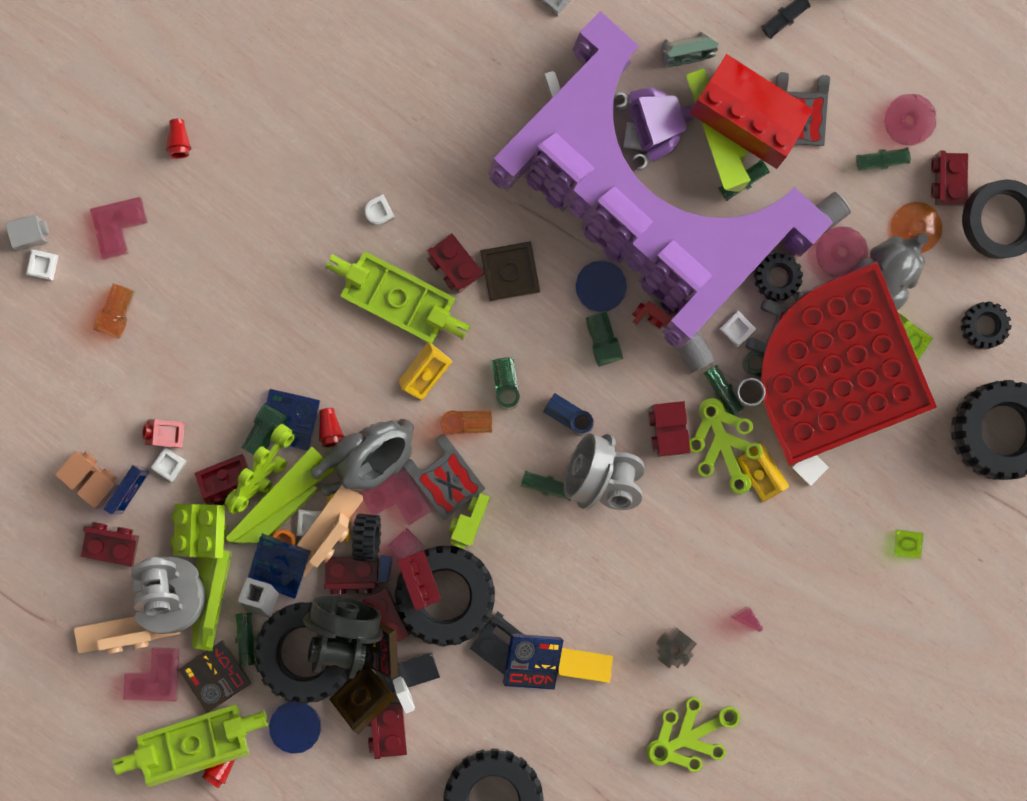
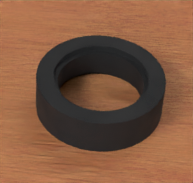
M1010 179L999 180L979 187L968 198L962 214L963 231L970 245L980 254L994 259H1004L1020 256L1027 252L1026 184ZM997 194L1013 197L1022 206L1025 214V226L1022 234L1016 241L1008 245L999 244L991 240L982 227L981 216L983 208L987 201Z

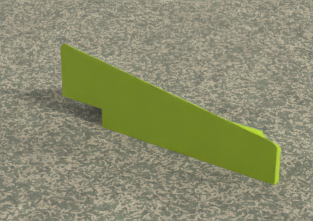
M704 68L686 75L695 103L710 80ZM702 122L723 188L726 191L734 192L744 190L751 181L742 164L748 155L747 151Z
M311 447L226 536V540L232 544H262L264 538L269 539L319 491L316 484L328 477L336 469L331 467L318 479L313 478L311 469L325 458L316 449Z
M224 524V541L228 526L226 524ZM223 550V558L196 557V568L205 587L206 602L200 617L193 624V648L213 651L233 554L230 551Z

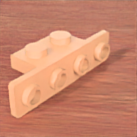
M341 484L294 547L300 550L305 558L303 565L300 566L302 577H306L313 566L318 568L322 561L328 562L335 551L333 549L337 541L343 542L350 531L348 529L349 518L363 501V496L355 490L346 489ZM284 561V565L287 566L288 568L293 569V570H299V569H300V567H297V568L290 567V566L287 565L286 562Z
M135 616L80 626L74 629L79 653L107 649V654L123 651L122 646L132 644L133 649L149 646L148 641L181 634V632L167 634L150 632L137 623Z

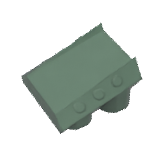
M700 32L699 36L672 42L665 40L661 48L665 67L681 66L713 58L719 49V43Z

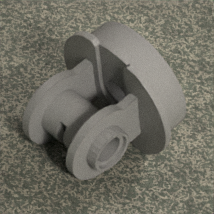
M589 433L578 443L571 456L564 479V494L567 498L578 501L577 504L581 509L588 510L600 501L604 506L611 509L630 510L642 502V490L634 484V481L639 480L643 476L644 463L633 454L614 452L616 445L614 436L605 434L599 437Z
M152 557L144 559L141 563L131 568V576L135 579L133 583V591L136 592L134 609L137 612L135 619L140 626L153 633L167 634L181 632L197 621L205 606L206 591L199 577L198 570L194 565L178 557Z

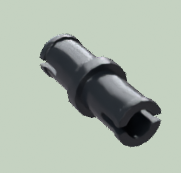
M794 0L785 8L781 7L778 9V14L761 26L764 34L769 39H772L787 25L791 26L795 18L811 7L809 1Z

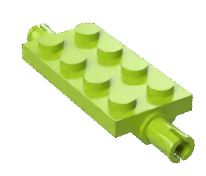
M366 251L363 252L359 261L353 263V265L332 254L329 260L338 266L327 262L325 269L345 278L347 283L340 295L341 298L426 342L433 344L439 331L443 329L464 340L466 333L457 328L466 332L470 329L471 325L450 316V310L456 301L455 297Z
M237 704L136 736L138 748L134 750V753L112 759V764H115L113 766L115 774L118 776L139 768L144 773L146 785L152 787L248 756L250 754L245 736H247L248 732L269 727L268 721L266 722V713L262 710L242 718Z

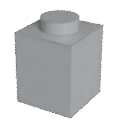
M37 215L5 223L11 246L17 251L48 243L46 235H49L47 223Z
M247 577L237 602L246 611L270 618L279 593L271 584Z

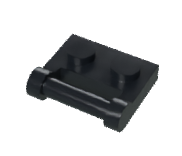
M497 611L470 649L509 678L510 671H518L511 669L513 659L516 658L515 660L520 663L525 661L519 660L515 656V649L492 633L494 628L497 626L515 641H518V643L530 641L536 648L538 641L527 637L503 618L504 615Z

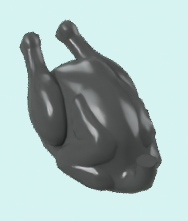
M925 233L917 234L908 239L893 236L872 248L870 258L861 260L854 270L877 261L895 306L899 310L908 300V289L914 288L920 278L925 264L921 248L928 242V236Z
M400 419L398 423L393 420L381 421L365 427L359 433H352L343 437L333 447L329 455L311 469L312 477L318 479L324 472L335 466L336 472L341 481L322 485V494L324 496L334 494L341 484L346 489H353L355 491L371 490L380 486L391 475L398 474L412 453L411 441L414 425L406 419Z

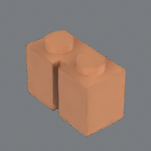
M75 451L55 475L72 490L76 489L78 491L77 494L94 509H100L119 487V484L115 481L117 477L107 468L100 469L95 464L97 459L89 452Z

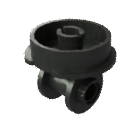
M340 596L316 597L313 600L311 611L307 612L303 618L305 626L317 633V637L311 638L308 650V662H312V672L319 674L323 665H334L338 668L346 669V678L354 679L357 670H362L365 661L366 646L362 644L375 643L382 639L383 631L379 627L382 616L380 611L369 604ZM335 636H340L345 638H351L352 640L351 642H346L329 638H335Z

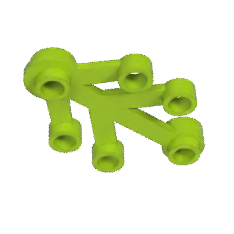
M715 398L706 399L699 407V416L702 422L695 437L689 441L690 450L698 453L705 448L704 440L711 425L715 437L704 462L698 466V473L703 477L712 475L715 470L714 464L721 450L732 477L729 482L730 489L735 494H744L750 490L752 482L747 474L741 473L731 446L746 452L747 456L751 459L760 457L763 449L758 443H750L726 432L722 422L735 426L740 434L750 433L753 430V423L750 419H741L726 412L720 400ZM712 406L715 408L716 413L714 416L708 415V407ZM745 421L749 424L748 431L741 429L740 425L742 422ZM694 440L701 442L700 449L693 447ZM752 446L758 448V455L754 456L750 453ZM704 464L710 466L711 470L708 474L702 471ZM740 479L744 482L742 489H738L735 486L736 480Z
M280 424L273 431L270 440L274 445L269 451L263 446L258 448L253 456L252 470L246 468L240 473L237 489H234L225 501V506L228 507L230 513L242 512L247 507L249 499L258 492L262 495L267 494L273 483L266 476L273 471L280 474L286 468L288 461L281 456L273 460L282 446L287 448L294 440L292 430L284 424Z
M690 697L685 703L687 710L679 735L669 741L672 726L677 723L679 717L674 709H666L663 712L662 719L664 722L657 740L650 742L646 749V756L653 765L663 766L668 762L687 767L691 772L700 771L702 761L698 756L686 757L673 752L681 747L708 754L715 760H721L725 757L726 750L721 744L716 743L712 745L697 739L722 726L726 728L737 726L740 722L738 710L732 706L723 707L719 712V716L692 729L696 714L701 710L702 704L698 698ZM692 700L698 702V707L695 710L689 708V703ZM669 712L675 714V719L671 722L665 718ZM726 712L733 713V719L731 721H726L724 719V714ZM716 747L722 749V754L718 757L713 755V749ZM656 748L664 750V754L661 757L654 755ZM697 759L699 766L691 768L689 765L691 760Z

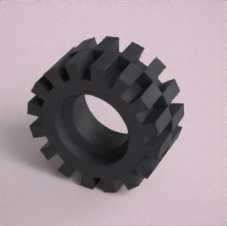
M775 253L763 259L757 266L756 273L754 274L756 279L755 286H758L760 294H764L765 298L773 299V301H783L793 296L799 290L803 282V272L800 270V263L797 264L794 257L791 258L786 253ZM775 267H781L788 273V282L782 287L774 286L769 280V273Z
M990 301L972 306L965 312V316L961 320L963 322V325L960 326L961 330L964 331L963 338H967V343L974 345L977 349L983 348L985 350L1002 344L1010 335L1008 331L1012 327V325H1009L1011 318L1006 315L1007 310L1001 309L1000 304H993ZM981 316H989L994 320L995 330L991 335H982L977 330L976 324Z
M356 515L352 535L353 560L377 561L380 551L379 545L381 544V518L379 515Z

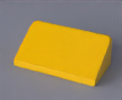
M428 342L400 377L399 384L401 389L422 401L453 361Z
M760 443L763 449L760 457L751 459L745 452L737 457L736 460L743 472L750 477L752 486L762 502H765L789 487V484L764 444ZM755 446L750 449V453L756 456L759 450Z
M561 648L558 675L610 683L613 656Z

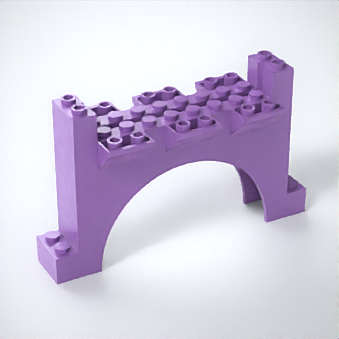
M600 11L579 32L572 49L576 58L585 65L493 158L488 174L494 185L498 188L503 187L508 191L527 171L525 178L528 179V185L535 191L540 190L552 207L564 211L568 206V210L575 218L583 219L585 224L582 230L585 237L592 243L597 242L610 260H616L620 263L625 258L627 265L635 272L640 271L643 274L639 280L642 284V289L651 296L655 295L667 312H673L676 315L662 330V333L665 335L664 339L672 347L677 346L681 350L781 240L785 243L784 246L790 253L801 257L830 227L833 221L795 187L780 200L760 211L728 218L706 217L680 210L648 190L636 177L623 157L618 145L613 122V101L618 79L631 63L629 58L639 45Z

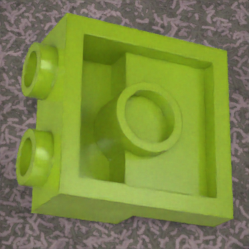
M480 493L478 498L473 496L468 511L472 512L471 517L460 514L459 518H453L448 531L453 533L450 544L465 549L466 545L472 546L491 497Z
M175 504V510L171 514V520L174 523V535L170 539L173 556L223 558L225 505Z

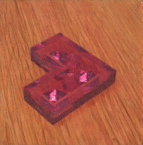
M141 197L90 209L103 260L129 254L123 229L148 223Z
M402 468L398 474L391 475L380 486L361 493L363 501L372 515H377L396 503L409 525L432 512L405 468Z
M153 647L151 673H124L123 700L176 702L180 648Z

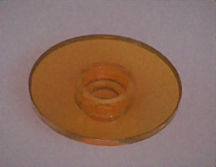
M911 202L903 205L892 218V237L899 236L903 239H908L917 234L925 233L929 240L921 248V253L932 249L942 235V221L939 214L933 207L922 202ZM915 222L922 224L923 228L921 231H917L914 228Z

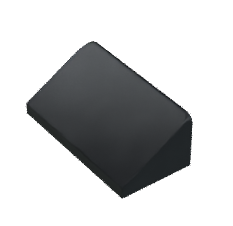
M433 653L398 663V676L393 679L401 676L409 688L440 678ZM384 676L392 693L396 692L393 679Z

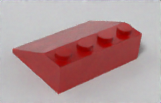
M726 54L689 114L777 169L790 153L813 109Z

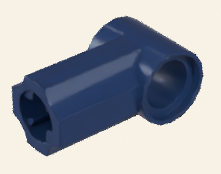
M556 393L550 398L543 413L578 435L589 434L594 426L593 417L589 412L580 409ZM580 416L586 417L590 422L589 426L584 430L577 429L574 424L575 420Z

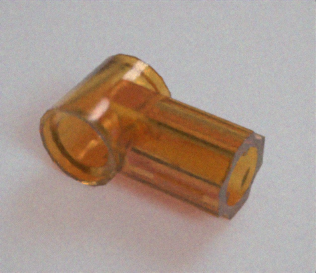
M113 283L104 308L100 309L97 314L94 330L120 339L127 323L126 314L135 291Z
M491 410L448 411L441 419V429L448 435L492 433ZM449 416L457 417L460 422L459 427L455 430L447 428L445 425L446 418Z

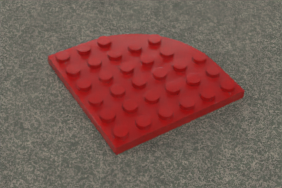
M877 261L829 280L801 296L783 314L768 340L762 362L761 382L766 392L763 400L768 417L789 466L937 408Z

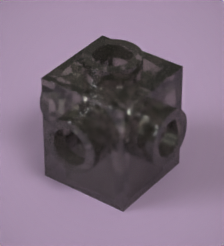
M674 626L668 634L664 632L655 643L658 646L655 651L660 654L657 659L669 669L672 665L676 668H679L680 665L685 667L692 659L694 654L691 651L697 643ZM678 645V651L671 653V647Z

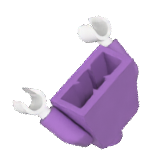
M652 87L632 91L630 95L618 92L614 96L615 100L625 99L623 104L616 105L615 107L618 110H625L629 106L643 152H648L645 155L636 154L633 157V160L638 157L645 159L644 165L637 168L639 170L646 168L650 160L654 162L670 154L681 141L680 134L687 130L685 122L692 121L694 117L689 114L692 109L690 106L680 108L676 96H667L665 92Z

